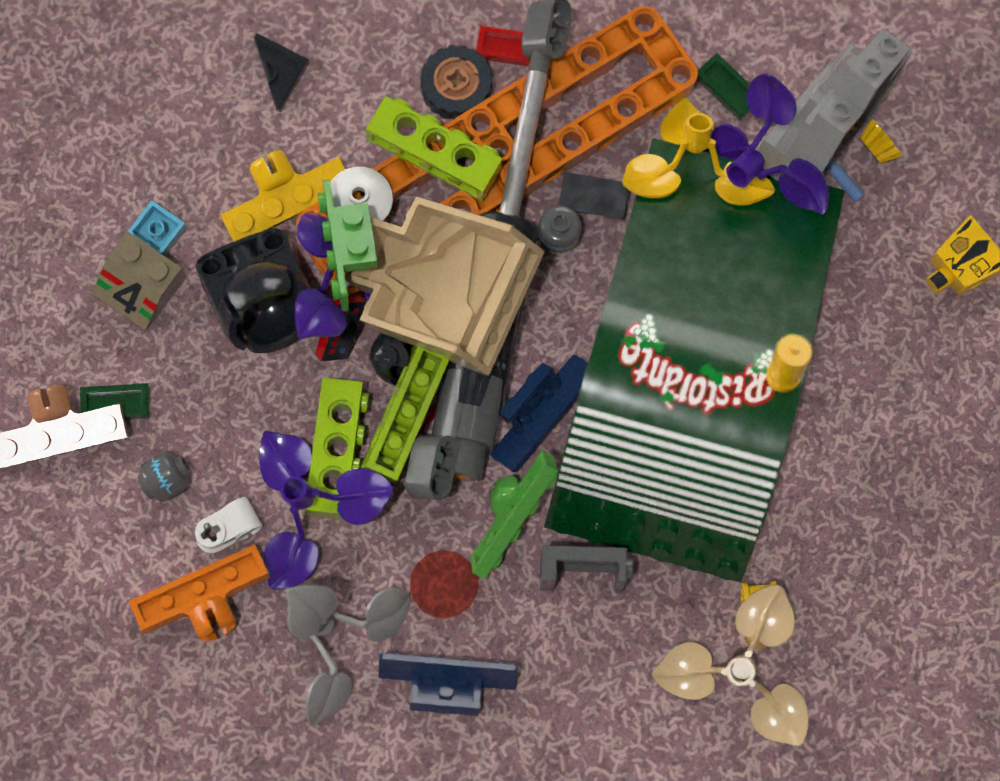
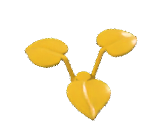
M687 97L678 102L666 114L660 126V136L663 141L680 145L672 163L668 165L662 157L657 155H640L628 163L622 179L624 187L634 194L646 198L667 197L673 194L681 184L680 176L673 170L677 168L685 150L687 149L692 153H701L708 148L716 175L720 176L715 182V191L724 201L739 206L750 205L764 200L775 193V188L767 177L763 180H759L756 177L746 187H738L729 180L726 169L732 162H729L724 170L719 165L715 149L716 141L711 139V133L714 129L712 119L698 111Z

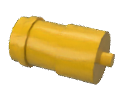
M787 335L778 342L766 372L767 382L771 388L783 393L789 392L798 386L812 356L811 345L806 339L798 335Z

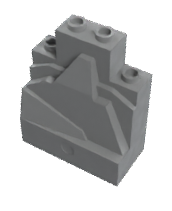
M883 28L863 50L851 43L835 59L830 61L796 101L797 112L795 118L787 125L781 126L776 124L764 138L757 150L764 157V170L779 165L789 167L792 160L800 158L812 163L823 173L844 136L854 123L859 119L868 125L911 56V48ZM782 172L774 173L770 176L778 181Z

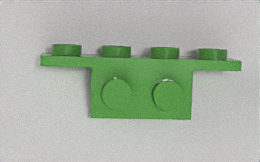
M324 180V193H318L320 213H327L328 221L322 222L324 241H331L332 250L326 251L329 271L336 270L337 279L331 280L333 300H340L342 311H349L344 272L378 268L368 203L334 207L330 180Z

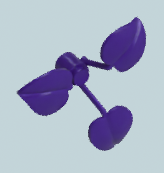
M761 73L752 80L748 87L747 105L754 116L765 119L764 126L753 142L748 144L746 135L739 128L731 124L718 125L711 133V139L716 141V153L718 156L734 160L726 169L727 176L734 185L746 187L756 177L759 180H763L768 175L782 172L779 176L778 184L784 197L798 207L816 211L823 215L828 208L829 191L824 176L816 166L806 160L795 158L790 162L789 167L779 165L764 170V157L759 151L755 150L771 127L772 121L781 126L787 125L795 118L797 112L796 101L789 89L774 76L768 75V73ZM708 148L703 151L710 153Z
M316 214L300 215L296 231L300 244L307 252L316 257H327L326 251L332 250L331 241H324L322 222L328 221V219ZM328 267L320 291L305 289L296 298L294 313L299 339L335 337L340 335L346 328L347 322L344 312L340 307L333 304V296H325L333 272L329 271ZM364 292V300L368 301L371 294Z
M264 431L259 450L261 475L265 483L272 489L280 491L281 497L291 505L289 511L293 514L298 530V537L291 532H282L272 537L267 543L263 561L270 576L268 579L269 588L272 590H285L298 586L313 574L318 565L319 548L314 542L304 540L305 531L299 510L309 508L314 503L315 497H320L331 501H339L337 506L338 513L348 523L354 525L367 524L379 516L392 497L393 487L389 481L380 474L370 470L352 469L346 471L337 479L336 488L338 494H330L317 488L314 489L301 478L310 471L312 458L310 446L296 436Z

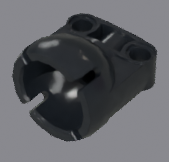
M272 228L221 246L198 259L196 271L203 290L207 295L222 332L236 348L243 351L248 348L253 353H268L282 349L299 339L295 323V301L302 290L311 289L284 230Z

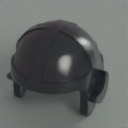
M380 333L374 340L369 353V360L373 370L383 381L396 386L403 368L409 364V354L413 345Z

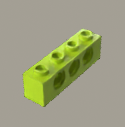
M385 96L366 127L367 141L481 202L484 201L502 170L503 158L499 157L500 154L488 145H482L481 147L471 142L470 137L464 132L457 129L451 131L441 126V122L430 114L421 115L413 111L410 104L399 98L393 100ZM403 126H411L415 129V132L412 135L404 136L398 130ZM438 141L445 147L440 151H432L427 146L431 142ZM461 157H469L474 163L469 167H462L456 161Z
M413 345L409 354V364L403 368L360 469L376 472L389 482L398 480L449 359L443 355Z
M322 377L308 483L314 489L317 488L320 491L336 495L338 494L337 489L330 490L324 485L325 480L332 475L340 476L346 471L360 469L361 459L355 458L356 446H363L365 426L359 425L361 412L367 413L369 404V393L364 392L363 382ZM340 410H346L352 415L351 419L346 423H337L334 421L333 416ZM334 443H343L347 446V451L342 456H333L328 451ZM315 497L314 503L305 509L306 516L343 520L337 510L339 501Z

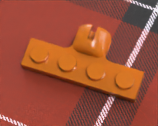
M254 544L128 602L143 635L180 618L188 617L198 638L209 642L218 639L212 623L217 621L224 636L235 628L236 620L228 604V598L235 593L269 579L270 576Z

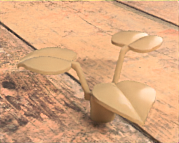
M776 585L762 588L750 595L741 604L736 614V629L741 635L753 639L745 655L733 658L727 668L711 667L712 655L707 648L699 643L685 642L670 650L652 672V677L662 688L675 696L688 700L702 699L713 692L715 689L713 673L727 675L730 682L738 686L749 684L750 687L755 688L765 696L756 700L751 709L752 725L761 736L771 741L795 746L802 745L805 739L809 718L807 705L802 694L788 684H779L770 693L765 687L754 680L757 669L751 656L758 641L768 647L779 646L790 638L794 630V612L782 586Z

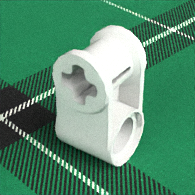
M241 497L227 504L216 513L202 519L195 528L197 544L202 551L216 553L248 538L247 534L250 532L252 535L263 528V525L248 498ZM211 529L213 533L217 532V540L212 542L209 538L204 539L206 537L205 531Z

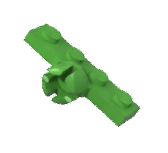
M542 450L519 484L517 477L506 476L494 483L495 488H490L489 502L495 518L470 556L473 574L485 579L491 569L495 570L499 566L503 558V551L509 542L514 543L521 532V525L526 517L532 516L535 513L540 502L539 498L545 489H550L556 482L558 469L555 458L550 453Z

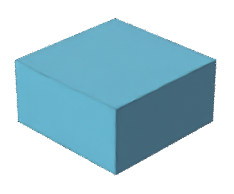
M151 200L128 232L166 257L187 227L183 221Z

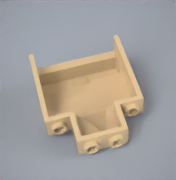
M415 197L402 227L371 218L378 268L348 271L345 273V280L359 290L371 294L364 306L360 321L377 332L443 355L456 365L489 376L545 251L512 225L419 197Z

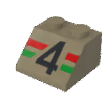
M127 231L107 257L92 295L147 331L186 278L180 266Z

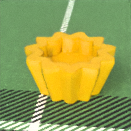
M872 119L860 137L862 142L880 163L901 157L902 153L875 120Z

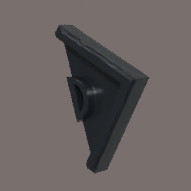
M255 33V44L276 111L281 113L307 68L309 59Z

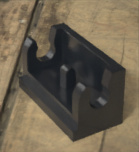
M564 172L559 205L567 206L577 212L624 219L628 189L624 187L622 181Z

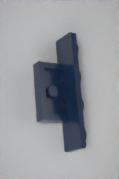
M572 355L557 374L543 362L534 372L529 374L523 386L513 397L507 400L500 412L510 430L490 453V456L510 471L517 472L578 399L588 362L576 355Z
M381 653L379 655V678L412 681L410 710L479 716L481 687L507 690L516 689L518 666L505 662L489 663L470 659H443L436 656H409L401 653Z

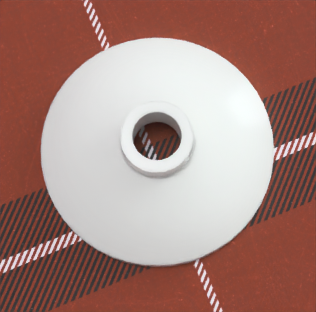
M352 167L337 174L330 182L334 207L368 203L370 219L374 218L384 221L388 217L392 208L393 195L388 181L379 172L367 167ZM360 190L365 193L363 199L357 200L353 197V193Z

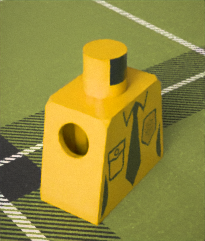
M971 215L931 258L930 262L937 270L926 278V283L935 294H939L948 286H951L961 296L1000 276V249Z

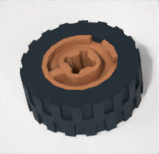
M449 45L447 48L438 49L435 54H431L428 57L427 63H424L422 67L420 84L423 101L434 114L437 113L441 118L455 119L491 97L492 71L490 65H487V60L484 56H480L478 51L475 49L471 50L464 45Z

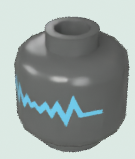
M557 205L550 207L542 214L539 220L538 236L542 245L555 253L570 251L577 245L581 236L582 223L580 217L573 209L567 206Z
M164 451L141 465V475L138 476V482L149 499L155 498L158 501L164 502L188 488L187 475L191 473V469L183 456L176 457L173 453Z

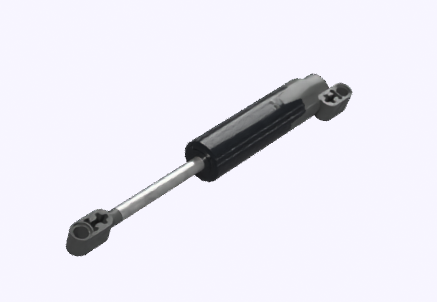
M537 0L532 2L528 9L522 38V51L525 57L530 60L500 210L499 212L479 214V216L512 225L535 244L538 234L537 227L528 219L520 217L519 212L551 59L561 57L566 49L572 19V9L567 0ZM524 299L489 376L456 365L449 360L442 376L431 435L417 437L412 446L405 487L406 492L413 499L443 500L449 495L453 480H481L486 451H492L494 447Z

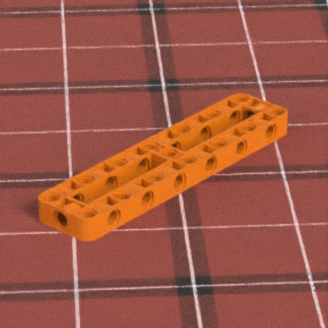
M649 6L635 8L566 50L561 57L550 61L540 113L560 102V97L578 86L583 88L614 69V65L632 53L635 55L639 54V56L643 55L654 71L534 144L523 198L669 109L693 92L698 76L696 65L654 8ZM645 23L651 27V30L641 31L636 25ZM592 56L598 62L586 64L582 61V58ZM676 74H681L685 76L688 81L685 83H678L672 78V76ZM527 75L443 125V127L451 131L457 129L464 132L470 137L471 142L481 147L482 145H488L493 149L501 148L507 154L502 157V170L483 202L460 190L439 204L456 209L463 208L475 215L484 212H499L514 142L507 130L518 123ZM627 107L634 112V114L632 116L625 117L622 116L618 112V110L620 108ZM483 122L489 128L483 132H478L472 126L475 123ZM434 141L429 143L427 147L432 151H440L445 146L441 142ZM567 141H574L580 147L576 150H568L563 144ZM395 155L373 168V170L379 172L388 181L392 190L393 203H395V198L413 187L419 188L436 178ZM355 191L353 197L357 200L363 199L361 196L363 191ZM319 202L299 214L296 220V229L300 215L316 214L327 218V213H320ZM307 252L324 277L328 267L327 257L320 258ZM336 270L332 272V275H331V278H330V281H329V284H328L331 289H332L331 280H336V279H337V277H336ZM355 286L347 288L348 296L360 295L362 298L364 297V292Z

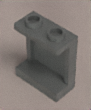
M543 545L540 556L539 591H553L556 582V571L613 573L615 575L614 593H622L624 586L629 585L630 579H632L633 559L627 558V548Z

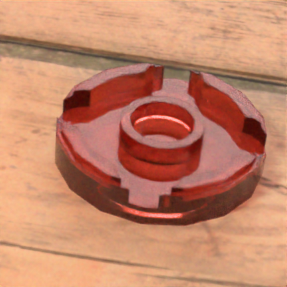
M440 550L429 553L418 562L411 573L410 590L413 601L422 612L433 618L449 619L460 616L470 608L476 598L477 576L472 572L471 563L456 552Z

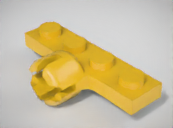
M281 150L267 154L274 174H271L263 157L255 160L250 164L249 170L259 188V194L255 198L220 214L232 241L234 242L264 231L317 203L318 193H324L323 181L330 180L331 182L337 174L345 170L340 157L299 175L293 170L285 152Z

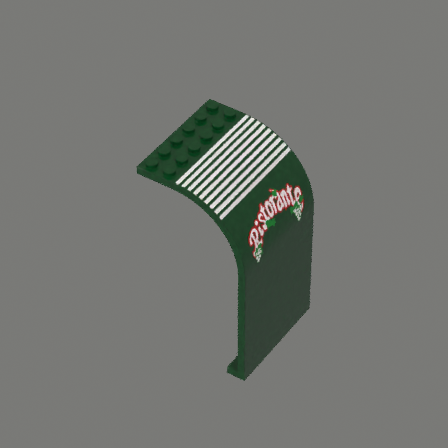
M653 138L648 154L662 157L669 165L674 160L680 145ZM686 149L677 168L673 170L681 178V184L673 194L664 198H646L636 194L572 419L544 528L554 530L560 534H569L587 539L592 543H601L615 548H627L629 553L633 552L651 557L660 562H669L686 567L692 571H701L719 576L724 580H733L741 583L774 491L806 373L805 370L796 388L782 393L774 390L768 384L766 378L767 367L772 361V356L778 342L787 335L801 336L812 346L844 190L828 186V208L821 215L816 211L798 207L787 200L781 193L778 181L768 175L766 177L775 188V193L772 196L750 205H733L720 198L715 191V182L720 176L716 175L710 153H692ZM717 155L722 170H724L729 162L734 161L733 159Z

